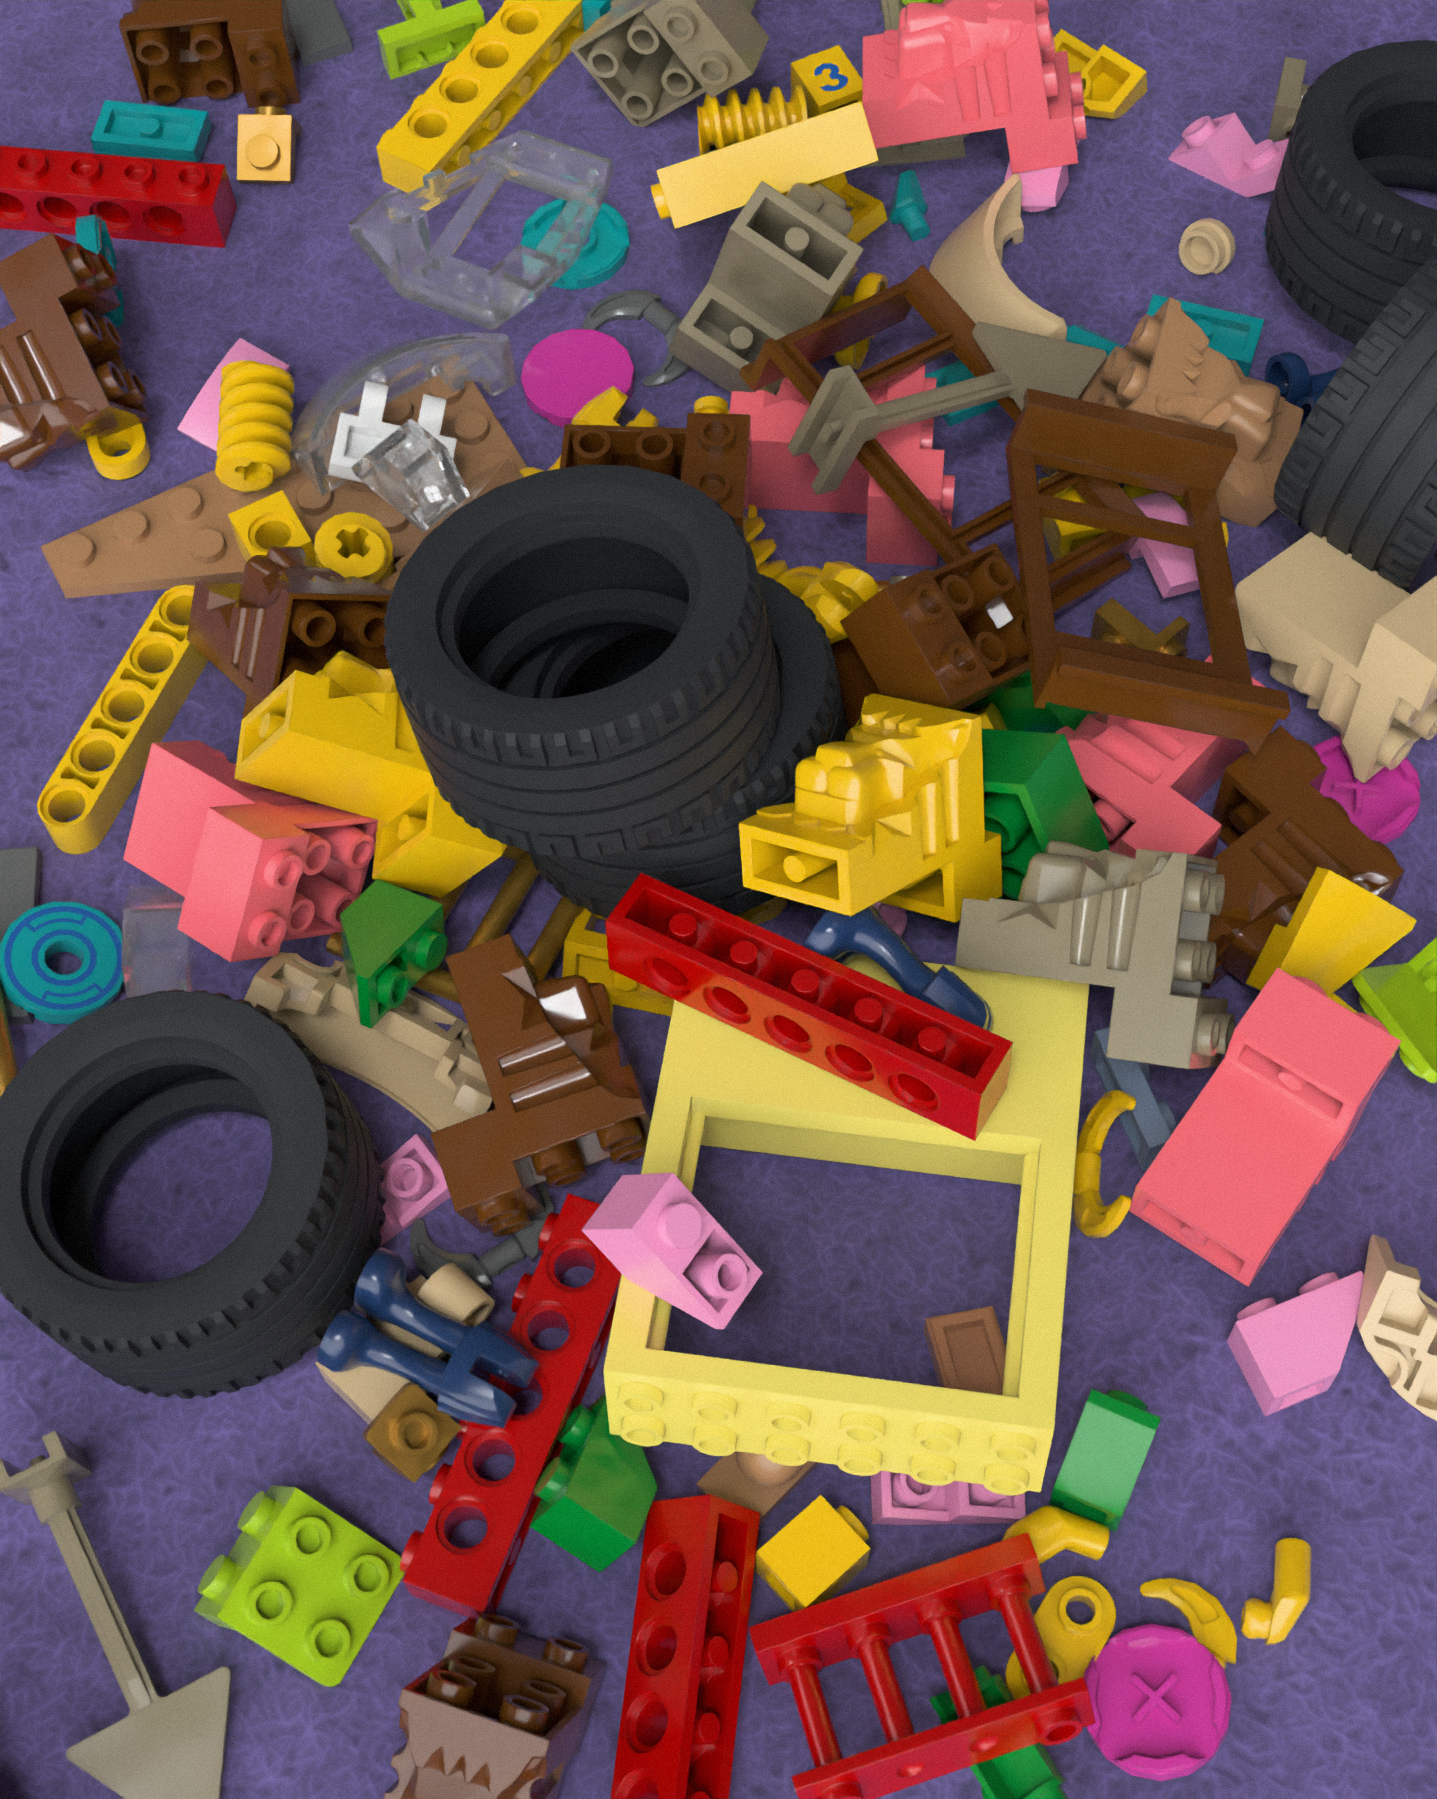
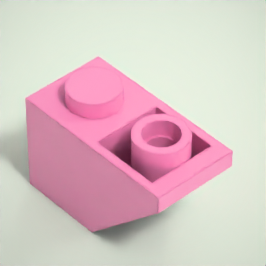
M673 1172L622 1175L582 1229L586 1236L627 1280L714 1329H724L763 1273Z
M1362 1270L1342 1279H1339L1336 1272L1321 1275L1304 1284L1299 1289L1300 1296L1278 1305L1274 1298H1266L1247 1306L1237 1314L1238 1321L1235 1322L1227 1343L1265 1416L1328 1391L1339 1373L1358 1315L1364 1279Z

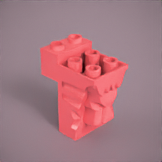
M945 0L941 4L908 3L899 13L897 30L890 29L885 30L881 34L864 36L862 102L875 149L1005 128L1012 174L1077 164V140L1087 139L1081 72L1070 73L1067 51L1055 53L1053 29L1050 28L1049 0Z
M926 365L869 392L868 395L876 405L935 389L937 378L925 377ZM787 377L781 381L776 395L765 390H756L755 392L731 391L729 414L751 415L752 469L749 504L755 505L756 508L867 514L866 563L937 566V551L857 458L854 459L837 490L816 495L811 485L819 472L818 467L809 453L793 456L788 449V445L810 404ZM934 418L878 433L875 439L951 526L955 475H943L944 450L932 449Z
M1212 654L1205 660V662L1213 663ZM1252 678L1253 685L1265 687L1260 682ZM1102 713L1088 714L1075 731L1065 726L1055 732L1065 734L1111 851L1132 857L1136 856V849L1187 853L1208 859L1213 858L1222 824L1195 806V804L1223 775L1225 768L1236 761L1248 749L1244 741Z
M199 740L153 742L123 859L185 897L177 929L229 962L278 956L282 941L329 935L334 932L341 933L340 914L362 892L368 866L375 852L378 820L327 805L315 804L313 801L234 779L236 764L229 762L223 752L215 750Z
M1277 967L1234 1029L1223 1061L1136 1185L1129 1211L1249 1287L1295 1214L1306 1202L1313 1185H1318L1330 1161H1334L1350 1140L1375 1087L1387 1071L1401 1040L1390 1035L1387 1028L1376 1018L1365 1013H1353L1328 998L1325 991L1315 982L1301 976L1293 977Z

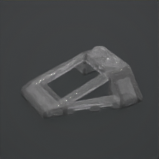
M520 130L469 154L470 164L446 175L439 168L424 175V186L404 195L401 189L396 188L380 196L348 223L349 232L401 296L475 325L493 330L534 302L578 259L608 192L613 174V161L611 159L525 130ZM505 180L568 201L535 250L518 245L491 270L452 257ZM476 184L431 247L427 211Z

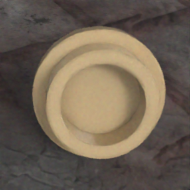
M1212 218L1199 219L1189 225L1183 232L1179 245L1181 262L1190 272L1198 275L1210 272L1214 274L1220 273L1230 265L1236 251L1235 239L1230 229L1221 221Z

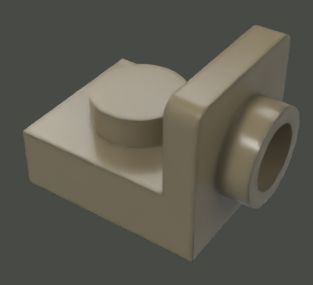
M1285 57L1267 139L1278 142L1290 137L1303 96L1310 86L1309 84H1303L1307 60Z

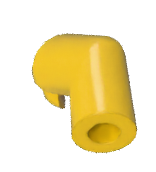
M1047 1505L1036 1509L1012 1524L1006 1530L1001 1540L1003 1541L1028 1532L1038 1557L1039 1565L1064 1549L1097 1561L1102 1557L1108 1545L1109 1527L1061 1508Z
M1285 1538L1275 1544L1274 1588L1269 1602H1264L1258 1598H1249L1244 1602L1240 1630L1244 1636L1251 1639H1265V1645L1276 1644L1286 1639L1310 1600L1311 1546L1309 1543L1297 1538Z

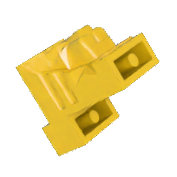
M341 650L325 664L323 670L318 671L314 675L295 670L241 722L234 779L378 820L372 879L374 880L379 879L392 885L442 898L500 858L507 847L506 844L484 835L480 829L467 824L463 817L458 816L452 810L450 802L445 801L440 795L418 746L398 694L391 668L377 669L356 656Z
M874 693L865 697L860 719L856 726L847 732L845 741L829 742L820 745L814 756L805 758L797 764L795 770V802L763 807L757 810V814L739 822L743 887L840 914L853 916L876 902H881L956 923L961 917L963 898L989 901V898L997 899L1003 895L1001 834L986 831L984 822L981 715Z

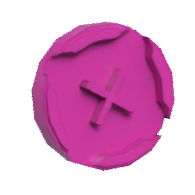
M569 329L551 334L532 348L523 362L521 374L522 390L528 406L536 414L538 412L542 417L547 418L549 423L564 428L565 424H571L574 416L588 402L612 386L629 397L625 403L626 405L633 395L635 381L634 366L628 350L614 337L591 329Z
M1334 736L1315 745L1313 748L1318 753L1321 762L1327 767L1319 792L1324 797H1330L1339 802L1348 813L1350 821L1372 841L1375 840L1386 844L1402 836L1415 820L1419 810V801H1421L1419 794L1421 785L1418 772L1407 757L1395 769L1389 770L1384 767L1367 782L1362 783L1354 777L1353 768L1342 750L1340 736Z
M1147 1624L1122 1630L1108 1640V1644L1103 1647L1096 1661L1094 1655L1085 1670L1084 1680L1089 1690L1096 1721L1095 1724L1087 1726L1089 1736L1108 1761L1131 1776L1165 1781L1191 1775L1214 1758L1228 1734L1232 1698L1224 1668L1213 1653L1211 1655L1205 1646L1197 1642L1195 1637L1180 1628Z

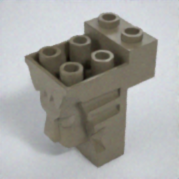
M612 0L610 2L612 10L598 18L586 32L573 41L570 49L629 122L634 126L645 127L705 92L712 98L753 75L770 37L751 14L757 0Z
M761 181L729 228L710 279L678 326L668 352L729 393L731 391L753 392L739 376V372L743 366L757 360L765 340L771 337L777 340L827 317L858 271L855 264L864 249L846 237L854 223L852 215L845 210L846 200L821 183L813 187L805 183H797L784 196ZM783 378L758 390H765L776 395Z
M1051 840L1047 844L1044 853H1036L1030 859L1026 876L1023 878L1018 901L989 898V901L963 898L955 966L1115 987L1107 1058L1184 1069L1218 1067L1221 1062V1054H1226L1235 1029L1234 1014L1227 1013L1228 999L1202 995L1203 983H1211L1217 960L1216 944L1208 942L1211 916L1220 914L1225 896V877L1223 874H1217L1218 861L1187 853L1136 849V856L1132 857L1106 849L1095 852L1074 843Z

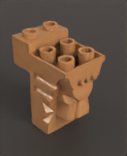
M1169 297L1153 316L1145 314L1140 319L1130 341L1124 348L1116 346L1111 351L1078 399L1235 434L1238 451L1216 490L1220 516L1237 524L1256 528L1277 509L1273 499L1274 485L1283 461L1300 430L1304 410L1285 401V398L1280 396V389L1277 386L1244 376L1235 360H1228L1225 355L1208 347L1209 339L1203 330L1186 315L1181 308V302ZM1041 466L1040 470L1051 476L1059 472L1056 468Z

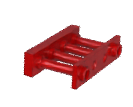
M1028 1532L748 1627L755 1653L769 1686L783 1681L790 1683L815 1767L814 1769L791 1776L799 1799H876L1037 1743L1044 1745L1065 1743L1079 1735L1083 1727L1096 1723L1089 1690L1084 1677L1059 1685L1028 1601L1032 1596L1046 1591L1038 1557ZM995 1610L1001 1612L1030 1695L987 1709L958 1625L964 1619ZM925 1634L931 1636L959 1719L915 1733L888 1649L894 1643ZM854 1657L861 1661L887 1744L843 1758L818 1673L824 1667Z

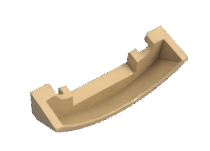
M1013 174L945 239L932 260L929 272L975 324L983 322L1066 341L1067 326L1064 318L1045 310L1030 300L1010 280L1001 266L1004 244L1009 239H1011L1012 245L1023 242L1024 226L1020 216L1022 181L1019 174Z
M279 952L278 956H273L254 975L244 1000L249 1001L253 1007H262L269 1012L273 1019H280L286 1023L290 1030L299 1036L321 1063L350 1074L380 1090L413 1113L432 1132L491 1111L494 1102L468 1025L432 999L410 989L402 1004L397 1008H392L370 1029L360 1024L344 962L334 960L331 967H322L310 963L297 953ZM434 1022L449 1024L452 1026L446 1032L444 1029H442Z
M1372 1234L1369 1240L1357 1317L1360 1334L1367 1351L1371 1353L1377 1365L1388 1377L1391 1387L1417 1410L1437 1421V1302L1419 1289L1421 1277L1417 1268L1396 1262L1387 1239Z

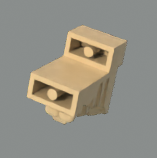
M1310 532L1237 584L1235 595L1245 647L1249 650L1270 654L1271 677L1307 695V708L1319 709L1318 715L1340 732L1341 747L1353 768L1354 777L1365 783L1384 767L1389 770L1395 769L1408 755L1413 744L1421 737L1430 740L1437 734V575L1414 593L1409 594L1389 579L1379 576L1377 571L1371 572L1353 560L1352 554L1348 553L1345 555L1327 543V537L1324 536L1321 539Z

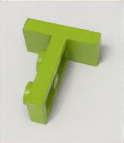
M396 0L406 21L377 30L384 67L392 80L456 58L472 41L475 32L481 26L486 25L484 11L478 0H467L446 8L442 7L440 0Z

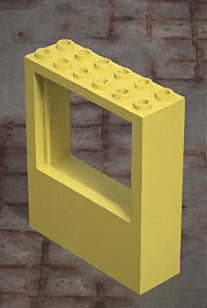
M857 956L845 965L904 992L898 983L872 959ZM923 962L935 973L942 966H945L979 994L991 1007L994 1017L992 1033L1013 1042L1007 1088L975 1141L674 1000L641 1174L673 1172L692 1193L700 1145L1021 1185L1002 1395L664 1351L672 1304L627 1280L622 1274L603 1369L610 1434L620 1435L627 1442L639 1446H657L663 1441L692 1445L696 1450L712 1456H728L735 1451L764 1454L770 1461L786 1466H798L805 1464L807 1461L835 1464L847 1473L860 1476L875 1475L880 1471L908 1474L920 1483L934 1486L960 1481L982 1484L989 1491L1001 1495H1020L1026 1491L1041 1492L1055 1426L1089 984Z

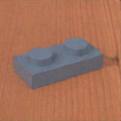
M1110 1027L1095 1031L1089 1056L1106 1092L1119 1090L1130 1093L1136 1099L1135 1108L1131 1111L1122 1112L1118 1119L1143 1171L1149 1168L1177 1126L1168 1104L1164 1100L1156 1101L1147 1083V1080L1150 1079L1148 1063L1106 1057Z

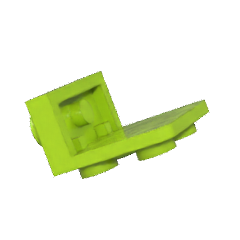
M1436 937L1408 963L1364 968L1352 978L1354 987L1360 993L1359 1001L1364 1011L1380 1021L1387 1028L1390 1035L1401 1040L1399 1055L1405 1066L1416 1076L1430 1083H1437Z
M271 1485L267 1493L264 1491L258 1492L244 1509L237 1525L242 1533L228 1556L224 1554L219 1555L204 1573L198 1586V1592L203 1596L193 1611L220 1627L239 1632L323 1686L333 1687L344 1678L405 1573L400 1571L401 1556L298 1488Z

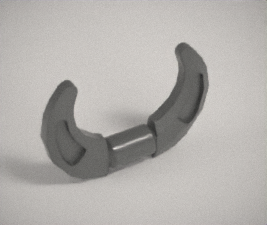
M633 289L613 293L597 302L586 315L582 329L598 330L606 323L618 319L640 321L644 317L647 322L666 335L664 338L669 351L676 330L683 319H680L660 303L662 301L661 296L646 290ZM668 352L665 363L655 373L645 377L643 385L651 388L670 384L686 375L691 367Z
M543 1184L538 1185L546 1210L530 1216L532 1224L529 1227L513 1233L515 1237L511 1236L478 1256V1260L472 1253H448L438 1248L429 1239L425 1222L422 1219H416L411 1226L410 1249L418 1269L429 1279L438 1269L454 1262L485 1290L493 1287L489 1278L494 1279L525 1260V1256H528L533 1263L542 1253V1251L538 1250V1240L544 1222L551 1212H555L547 1188Z

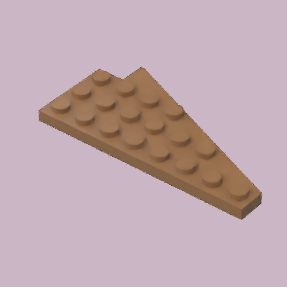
M459 361L387 393L382 422L417 429L423 395L447 399L440 435L455 438L457 441L444 501L328 475L340 417L339 414L291 435L292 445L291 451L288 453L291 457L290 470L284 476L273 479V483L268 488L256 492H241L232 489L219 480L214 469L40 546L65 598L171 589L174 586L184 584L195 586V582H242L246 560L239 549L228 514L283 490L309 535L313 547L315 535L325 521L334 515L342 513H363L378 520L388 531L393 545L395 565L401 558L418 548V540L426 532L441 524L446 512L454 505L455 497L473 477L507 458L518 471L527 467L465 367ZM360 405L343 413L358 416Z

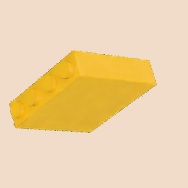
M859 101L656 170L660 183L650 187L661 220L671 217L676 229L745 206L761 181L778 192L783 193L789 191L797 183L810 184L870 164L879 159L862 102Z

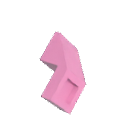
M1235 112L1215 119H1211L1210 116H1204L1191 123L1183 131L1181 136L1184 140L1170 155L1169 160L1248 198L1274 191L1289 138L1275 143L1271 139H1267L1255 145Z

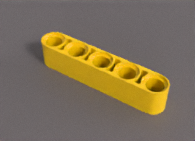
M193 585L174 586L165 591L158 599L40 794L37 802L38 814L57 848L65 853L76 855L87 853L96 848L105 838L146 768L151 744L162 741L209 661L186 639L188 625L186 624L189 623L195 587ZM137 716H139L138 718H136V719H134V720H132V721L126 722L127 720L131 719L132 717H137ZM110 765L102 771H96L103 766ZM81 814L75 820L66 822L70 817Z

